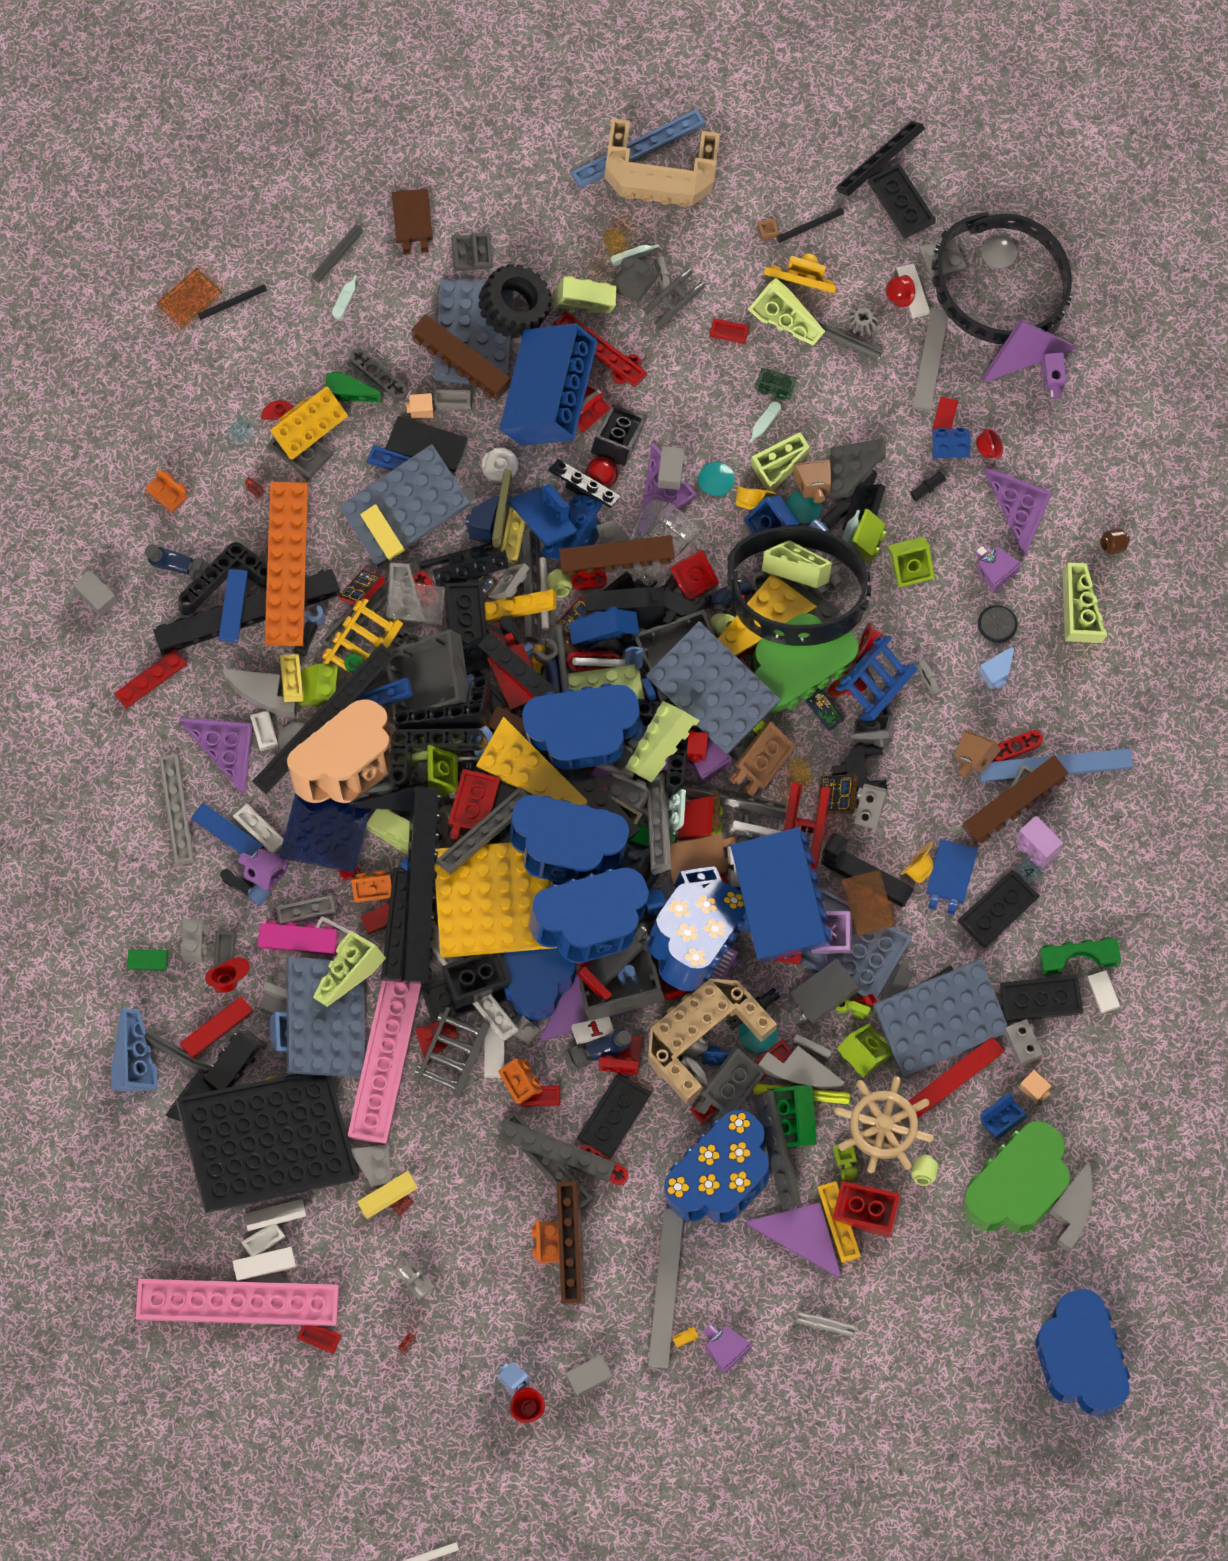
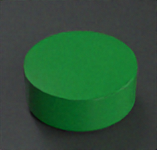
M355 653L349 654L344 660L345 668L352 673L363 663L362 657Z

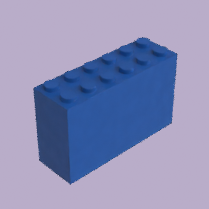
M577 323L524 330L500 430L521 446L574 441L598 340Z
M799 827L730 845L757 959L761 962L830 946V940H833L831 929L825 923V921H828L827 912L821 906V902H824L822 892L816 886V883H819L817 872L812 869V864H814L813 855L807 849V846L810 845L809 838L805 831L803 832Z

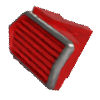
M587 384L577 426L582 433L610 409L602 398V392L590 384Z

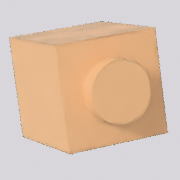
M432 393L409 395L410 402H406L407 413H411V419L434 418Z
M1035 1070L1019 1086V1089L1035 1104L1040 1100L1044 1102L1051 1094L1049 1092L1051 1085Z

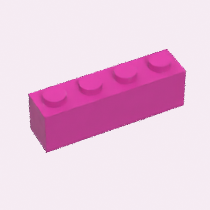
M266 921V924L260 923L257 946L268 950L336 956L340 933L332 926H323V929L316 928V925L304 924V927H298L296 923L285 922V925H278L276 921Z

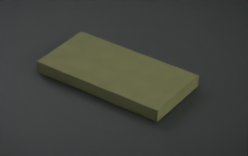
M511 470L503 472L492 535L494 552L501 551L509 499L512 491Z

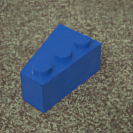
M617 607L606 608L605 612H592L591 616L588 617L579 616L576 617L575 621L569 622L572 645L587 646L615 636L616 639H620L622 634L626 633L639 635L636 612L619 610Z

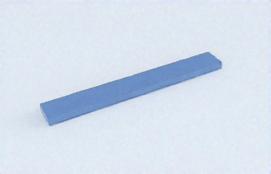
M695 109L627 144L626 148H630L628 162H634L705 126L706 122L699 111ZM607 154L571 172L579 188L604 177Z
M1131 749L1056 756L1068 771V775L1133 768ZM1052 756L991 762L984 772L979 773L980 783L1014 780L1022 764L1035 770Z

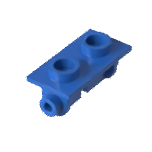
M708 1045V1049L703 1052L702 1064L721 1066L734 1047H725V1052H721V1046Z

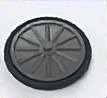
M993 605L983 610L980 614L978 628L984 638L1000 643L1014 636L1018 628V622L1015 614L1009 608L1002 605Z

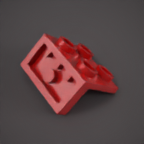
M631 1035V1043L623 1052L615 1056L606 1055L604 1058L599 1057V1071L638 1076L642 1037Z

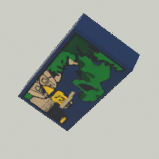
M822 690L806 700L807 705L828 731L844 721L842 715Z

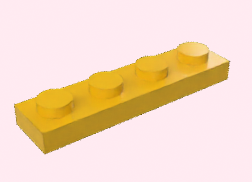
M771 265L770 268L765 267L764 275L836 294L837 286L834 285L833 281L824 279L823 282L816 280L817 277L807 274L806 277L798 276L799 272L788 270V273L781 271V267Z
M551 589L485 602V621L494 622L499 621L502 616L514 618L556 610V591Z
M837 1182L818 1186L817 1190L841 1263L860 1258L861 1255L852 1227L833 1220L839 1194Z

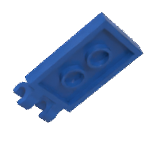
M940 839L926 891L927 895H931L928 908L936 910L939 898L950 900L947 913L955 915L957 903L964 904L978 851L977 848Z

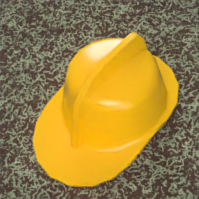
M733 485L737 487L736 505L748 510H753L766 495H777L771 491L748 489Z
M933 841L928 842L919 851L913 861L900 875L906 873L917 883H921L932 873L933 861L928 851Z

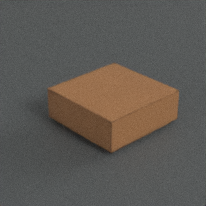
M775 218L757 223L762 241L776 238V236L780 235Z

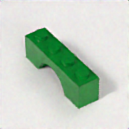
M1105 937L1100 939V941L1094 942L1090 939L1083 940L1078 944L1065 942L1062 946L1048 944L1040 948L1038 953L1042 976L1062 973L1065 963L1076 956H1085L1092 959L1099 968L1116 967L1121 963L1118 939H1112L1111 937Z

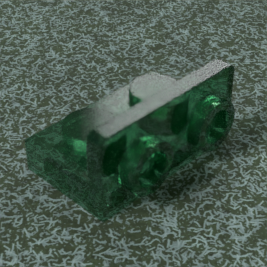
M761 368L755 383V390L764 395H775L781 400H790L797 378Z

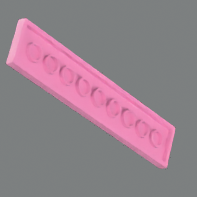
M382 981L348 1138L387 1145L422 984Z
M139 1279L135 1319L147 1321L337 1326L339 1285Z

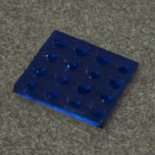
M295 793L279 857L355 873L371 809L350 808L349 804L366 798L360 797L350 803H340L332 798L319 803H311Z

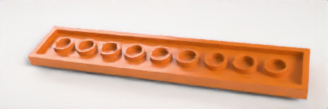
M270 482L265 645L303 646L308 483Z

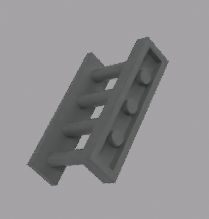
M446 1007L445 1011H440L437 1018L440 1024L423 1064H418L414 1075L417 1076L416 1082H420L421 1077H425L451 1088L450 1090L453 1091L452 1097L460 1099L490 1025L485 1022L481 1026L477 1025V1027L448 1015L450 1008ZM446 1022L474 1034L473 1036L476 1037L474 1045L471 1043L468 1045L440 1033L444 1023ZM437 1040L465 1051L469 1055L467 1061L460 1063L434 1052L433 1049ZM429 1058L457 1069L461 1073L459 1080L452 1081L426 1070Z

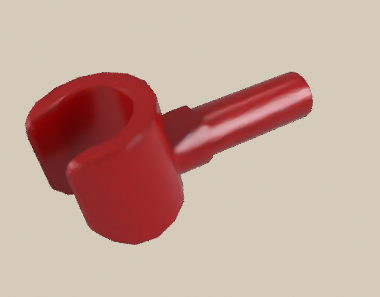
M872 993L865 997L851 1000V1002L857 1003L864 1002L868 1007L877 1003Z

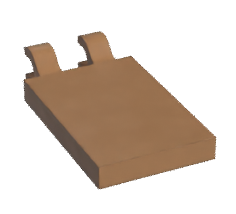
M767 721L736 762L735 766L738 770L731 774L729 780L733 784L736 782L740 784L746 776L751 782L744 786L741 792L752 797L757 789H765L796 746L771 721Z
M715 833L670 844L671 869H669L671 883L675 884L680 871L715 866L718 873L726 872V866L731 864L728 863V856L725 857L723 847L737 843L736 837L726 836L721 838L720 833Z

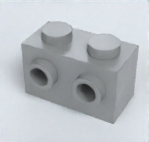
M662 446L658 488L680 490L681 484L685 483L686 473L682 471L683 467H687L688 456L685 455L684 448Z
M88 571L73 584L75 592L101 617L117 603L116 592L110 586L106 587L103 584L104 580L97 573L94 575L91 571Z
M865 783L863 789L859 788L856 798L860 800L858 807L854 806L852 817L855 818L854 824L877 829L887 789Z
M183 919L181 951L183 962H203V956L207 954V944H204V937H207L208 927L204 924L203 919Z
M1026 1019L1005 1028L1004 1035L1019 1068L1042 1058L1044 1048L1041 1042H1037L1035 1038L1036 1031L1032 1023L1029 1024Z
M592 1355L585 1360L586 1363L580 1366L575 1364L567 1369L568 1372L565 1373L566 1379L576 1398L613 1380V1376L602 1355Z

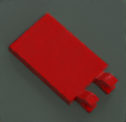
M512 633L504 635L508 647L533 668L523 644L516 645ZM490 657L487 658L510 710L523 706L534 698L530 692Z
M463 769L448 825L453 826L450 834L451 841L457 842L460 840L461 829L471 830L492 812L501 781L499 777Z

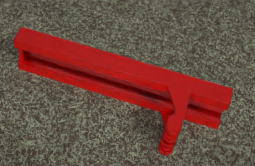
M792 782L783 831L801 826L803 832H806L808 828V832L813 833L810 853H812L814 859L812 869L817 872L823 836L827 835L828 830L826 817L831 789L828 787L821 788L816 821L797 818L802 785ZM803 953L792 955V957L787 959L779 958L771 961L801 966Z

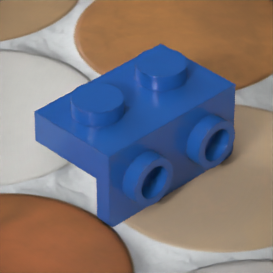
M939 428L932 430L933 458L970 457L971 436L969 429L956 428L947 430Z
M1011 1093L1001 1097L997 1103L986 1108L980 1114L982 1126L996 1140L1028 1118L1027 1113L1014 1101Z

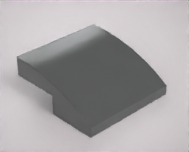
M472 232L471 236L453 235L451 237L454 271L492 268L490 233Z

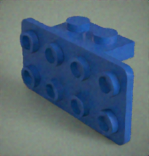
M550 484L543 486V490L535 488L509 499V505L544 545H551L577 534V529L569 521L570 506L568 502L564 501L559 492Z
M575 494L569 503V521L577 529V534L551 545H544L541 555L560 561L559 549L594 545L599 537L595 525L601 524L596 515L603 504L590 496Z

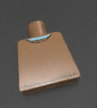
M830 460L795 463L793 478L803 497H813L815 503H822L825 500V496L829 495L831 487Z
M965 729L955 753V758L961 765L958 773L967 778L972 770L979 773L984 772L1001 750L996 741Z

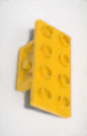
M324 387L313 397L305 398L279 418V423L271 428L270 432L289 459L293 460L347 418L348 415L330 389Z

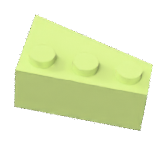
M572 276L562 278L553 291V312H558V308L569 309V312H575V309H587V313H611L616 306V286H612L609 283H596L588 279L579 280Z
M801 432L752 456L751 467L765 490L773 492L794 471L795 463H802L809 456L810 447Z
M788 540L764 552L762 571L818 588L829 583L832 562Z
M376 809L366 823L367 830L408 855L410 821L396 815L392 810Z

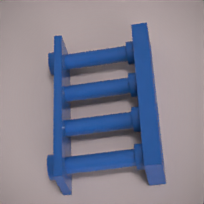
M891 635L876 638L873 641L874 645L849 674L840 679V684L835 688L837 691L848 689L862 705L863 712L859 717L863 722L875 720L918 670L914 663L902 664L889 649L887 644L892 639ZM881 651L896 668L897 673L893 677L888 674L876 659ZM870 664L885 681L886 686L882 690L878 688L865 672V669ZM858 677L873 692L874 699L871 703L867 701L853 684Z

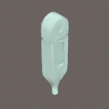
M641 245L613 255L610 259L613 266L621 264L623 259L627 257H643L653 249L658 248L659 245Z
M354 275L353 280L344 285L332 310L333 317L337 320L343 318L355 294L356 275Z
M772 402L754 425L752 438L749 440V443L761 437L781 411V405L778 402Z
M857 510L855 516L848 521L842 539L849 545H852V540L859 526L858 517L860 510Z

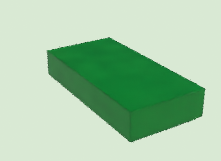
M128 950L127 969L167 971L168 951Z

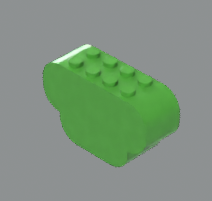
M799 614L785 624L812 625L822 622L812 614ZM774 630L777 635H784L783 632ZM850 631L831 642L811 646L783 645L762 638L752 655V667L755 675L781 699L769 714H779L786 709L790 711L799 705L798 702L801 699L806 701L812 697L818 688L823 690L829 686V682L832 679L838 680L843 677L858 652V643L852 632ZM801 633L798 636L801 638L808 637L809 634Z
M1035 1121L1027 1124L1020 1132L1016 1130L1009 1138L1008 1145L1003 1144L997 1150L995 1159L992 1160L990 1158L984 1164L982 1173L979 1174L977 1172L970 1179L962 1208L966 1218L978 1229L995 1231L1004 1225L1008 1230L1015 1233L1028 1232L1039 1223L1065 1192L1070 1180L1069 1170L1060 1160L1064 1154L1065 1143L1060 1133L1048 1123Z

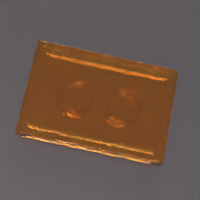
M195 268L156 304L183 329L198 313L202 312L222 294V291L199 269Z
M880 870L842 880L857 936L895 926Z

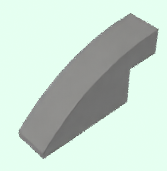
M223 669L224 678L228 684L248 702L265 711L269 710L270 713L295 718L297 702H284V697L279 696L282 682L280 675Z
M799 1046L795 1048L784 1064L769 1052L758 1064L767 1075L792 1086L812 1085V1089L823 1090L840 1088L845 1083Z
M1089 1164L1085 1165L1050 1211L1052 1216L1068 1227L1058 1239L1057 1244L1069 1253L1078 1241L1090 1212L1093 1184Z

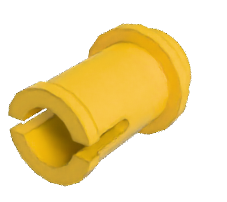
M688 1327L687 1330L672 1336L677 1348L693 1340L695 1342V1339L699 1338L694 1327Z

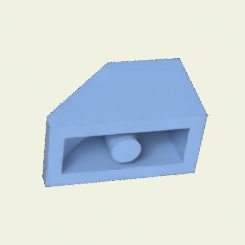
M1013 647L980 665L979 673L991 690L995 687L999 689L1007 683L1014 653Z
M514 1362L510 1365L506 1363L498 1371L500 1373L498 1379L513 1396L518 1390L525 1388L529 1384V1376Z

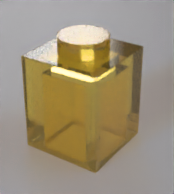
M620 228L608 230L603 234V244L610 258L613 255L628 250V245Z
M794 757L787 762V771L791 782L800 783L802 786L812 783L813 776L806 757Z

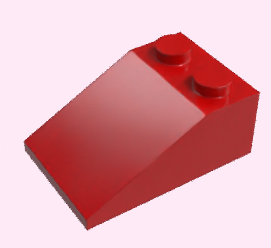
M842 1181L833 1220L873 1234L892 1238L901 1203V1195L895 1192Z

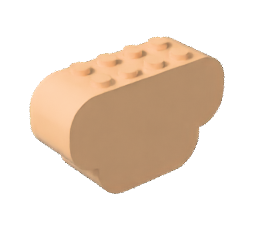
M371 700L353 702L292 750L287 758V764L295 793L311 803L323 802L329 798L340 803H350L362 797L389 775L391 732L385 709Z

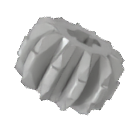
M865 304L862 308L857 305L855 310L850 311V316L847 319L849 329H854V335L860 332L862 337L864 332H866L869 336L871 331L875 332L877 328L876 325L879 323L878 314L873 312L872 307L866 309Z

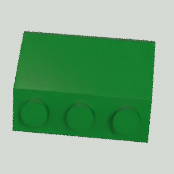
M812 1085L767 1089V1091H774L787 1147L817 1145Z

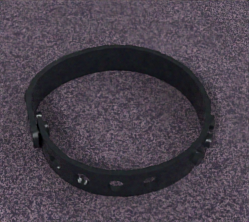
M984 212L962 219L952 225L950 229H945L941 235V243L937 242L933 253L937 255L935 259H932L931 270H934L932 281L933 286L936 288L939 303L942 305L947 316L966 333L989 343L1004 345L1013 330H1001L983 325L965 314L953 301L944 281L942 253L945 245L952 238L966 231H969L970 234H977L998 228L1018 230L1038 240L1049 251L1061 275L1063 297L1060 307L1048 319L1035 325L1044 331H1051L1055 327L1056 321L1062 320L1066 314L1064 308L1066 305L1070 306L1072 295H1070L1072 275L1065 250L1046 227L1031 218L1008 213L990 216L989 213Z
M806 526L770 528L744 538L736 544L728 555L727 598L732 597L733 590V606L743 625L768 641L790 646H811L831 642L849 633L861 621L864 611L868 609L869 600H867V596L871 597V585H868L870 573L867 571L863 559L846 541L827 531ZM790 540L801 547L819 550L839 559L857 577L862 593L851 610L834 620L812 625L785 624L765 618L747 605L740 594L741 579L738 578V571L734 570L742 561L750 556ZM754 620L760 624L761 628L755 624ZM774 630H779L783 632L784 635H777L774 632ZM801 633L809 634V636L805 638H801L798 635Z

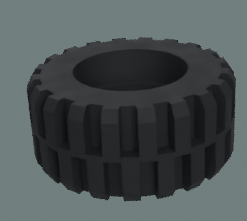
M508 264L506 267H499L489 276L479 293L478 298L480 301L478 306L479 309H482L480 312L482 318H486V324L488 326L491 325L495 332H501L506 337L512 335V338H519L520 335L522 337L524 330L539 328L550 313L552 299L549 298L551 296L550 289L546 288L547 282L540 278L541 275L538 272L535 274L532 271L533 269L529 267L527 269L523 268V265L517 264L516 267H514V264ZM513 290L520 293L526 299L529 311L516 312L510 309L504 303L501 291Z

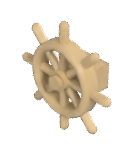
M898 1076L893 1078L890 1091H877L873 1093L869 1092L863 1080H858L856 1084L863 1098L856 1104L853 1111L839 1107L834 1109L835 1115L850 1119L852 1137L838 1145L839 1150L844 1151L856 1144L862 1152L871 1156L867 1168L870 1174L875 1172L878 1159H891L895 1157L899 1158L906 1170H910L912 1165L905 1152L911 1147L915 1138L927 1142L934 1140L932 1134L918 1131L916 1112L927 1107L929 1100L923 1099L911 1105L903 1096L897 1094L901 1081ZM878 1101H886L883 1114L876 1104ZM894 1104L898 1105L902 1111L891 1116ZM867 1106H869V1108L872 1111L871 1114H861ZM908 1117L909 1128L904 1127L905 1124L901 1123L902 1119ZM858 1122L864 1123L861 1133L859 1131ZM902 1134L907 1135L906 1139L899 1144Z

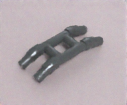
M687 268L642 309L648 315L661 302L664 303L669 310L655 322L659 329L705 287L703 282H699L688 293L683 289L681 284L693 273L690 268ZM674 290L682 297L675 305L667 297Z

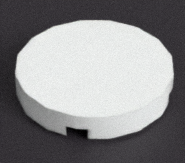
M498 447L485 454L481 467L484 476L489 481L502 484L503 472L511 470L513 479L518 472L519 463L511 450Z

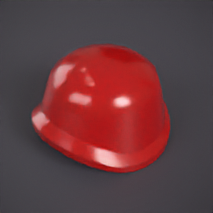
M908 275L892 278L886 285V296L898 307H907L912 304L915 298V285L912 278Z
M986 428L976 438L977 449L983 457L999 459L1002 456L1003 444L995 431Z
M597 457L587 465L585 475L606 488H610L617 480L618 470L612 460L606 457Z
M526 1387L518 1390L511 1400L510 1413L514 1419L522 1423L538 1420L545 1411L544 1398L533 1388Z

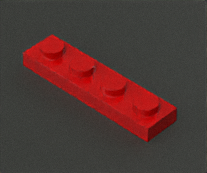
M174 649L114 694L125 709H127L184 668L187 663L177 650Z

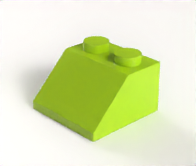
M865 509L851 546L864 561L871 563L873 557L877 558L880 551L878 545L880 541L884 542L887 531H885L886 524L868 509Z
M924 537L887 546L890 563L899 588L935 579L930 547Z
M316 664L302 669L303 701L298 702L299 706L320 707V705L323 706L338 690L340 674L338 665Z
M428 745V788H438V794L441 797L456 792L458 789L457 755Z
M870 1024L850 1033L837 1048L842 1057L862 1077L872 1073L893 1055L888 1043Z

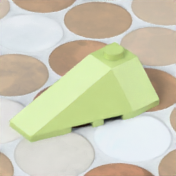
M777 278L768 284L748 308L761 322L768 324V322L778 326L777 329L781 331L785 329L793 333L794 337L811 345H814L825 333V330L790 289Z
M350 931L336 949L337 955L334 961H330L328 966L330 969L327 975L322 978L313 996L315 1000L326 1007L373 974L386 959L376 945L353 931Z

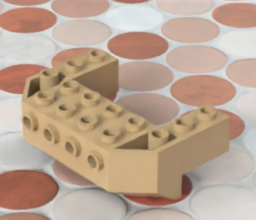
M612 118L604 178L619 196L629 200L635 198L642 199L645 202L657 201L665 205L672 203L678 204L681 207L693 206L712 192L720 133L702 131L698 158H695L693 171L628 162L630 148L626 147L630 121Z
M709 979L707 982L704 981L692 994H686L678 1006L673 1005L666 1011V1016L662 1019L657 1018L651 1024L648 1063L660 1079L664 1078L686 1104H689L700 1094L702 1086L679 1061V1056L727 1015L729 1017L737 1015L760 1042H763L776 1031L777 1023L739 981Z

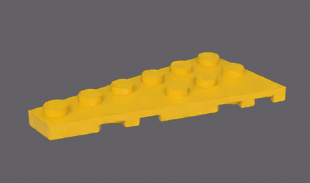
M773 574L767 578L747 603L749 607L765 618L781 623H786L799 614L811 613L817 608L816 605ZM738 616L734 618L718 638L736 657L745 650L754 647L762 639L744 626ZM754 620L755 624L761 628L760 624Z
M503 717L479 759L476 768L492 776L499 777L502 781L516 788L520 787L530 795L549 796L559 801L566 800L577 805H587L588 801Z

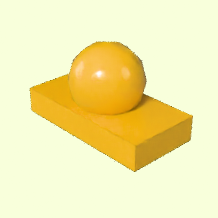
M807 253L801 258L791 256L787 272L788 270L799 272V275L806 277V274L815 276L817 281L822 282L826 266L818 264L816 256Z

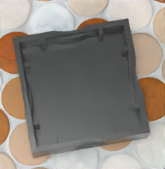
M704 609L681 617L670 624L656 626L640 632L639 635H633L636 647L643 649V667L646 674L698 622H701L714 635L713 628ZM651 682L658 702L673 703Z
M448 629L428 636L421 641L390 649L395 655V658L387 665L390 683L407 677L410 679L413 694L410 698L392 704L393 716L401 711L467 704L469 688L460 634Z
M645 923L637 925L636 931L641 926L647 929ZM647 933L644 935L645 940L641 942L643 949L627 964L634 967L639 978L638 985L634 984L631 977H628L626 979L627 984L624 987L619 978L614 977L605 986L612 995L607 1000H601L579 977L580 991L589 1021L665 1001L656 962L647 948L649 937Z

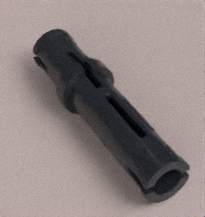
M771 988L761 997L757 996L755 1000L766 1010L768 1005L780 998L778 992L775 994V988ZM737 1015L726 1020L727 1025H730L729 1028L732 1031L743 1023Z

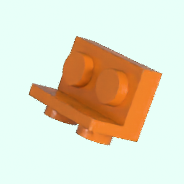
M159 469L157 471L158 476L145 488V491L173 514L188 499L187 489L181 483L177 484L173 481V477L167 471L163 472Z
M377 870L371 875L361 872L356 873L355 877L351 878L354 903L390 898V872Z
M515 1058L498 1070L516 1104H521L532 1095L543 1092L539 1079L531 1071L530 1063L521 1058Z
M535 1220V1226H532V1238H536V1246H533V1258H537V1263L560 1262L558 1221L539 1222V1220Z

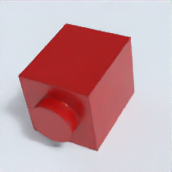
M689 731L686 759L695 763L706 761L708 733Z

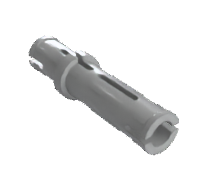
M798 1310L797 1316L804 1317L805 1319L796 1318L795 1323L811 1326L815 1330L819 1328L852 1338L855 1336L854 1332L847 1331V1329L856 1331L857 1325L820 1317V1314L812 1315Z

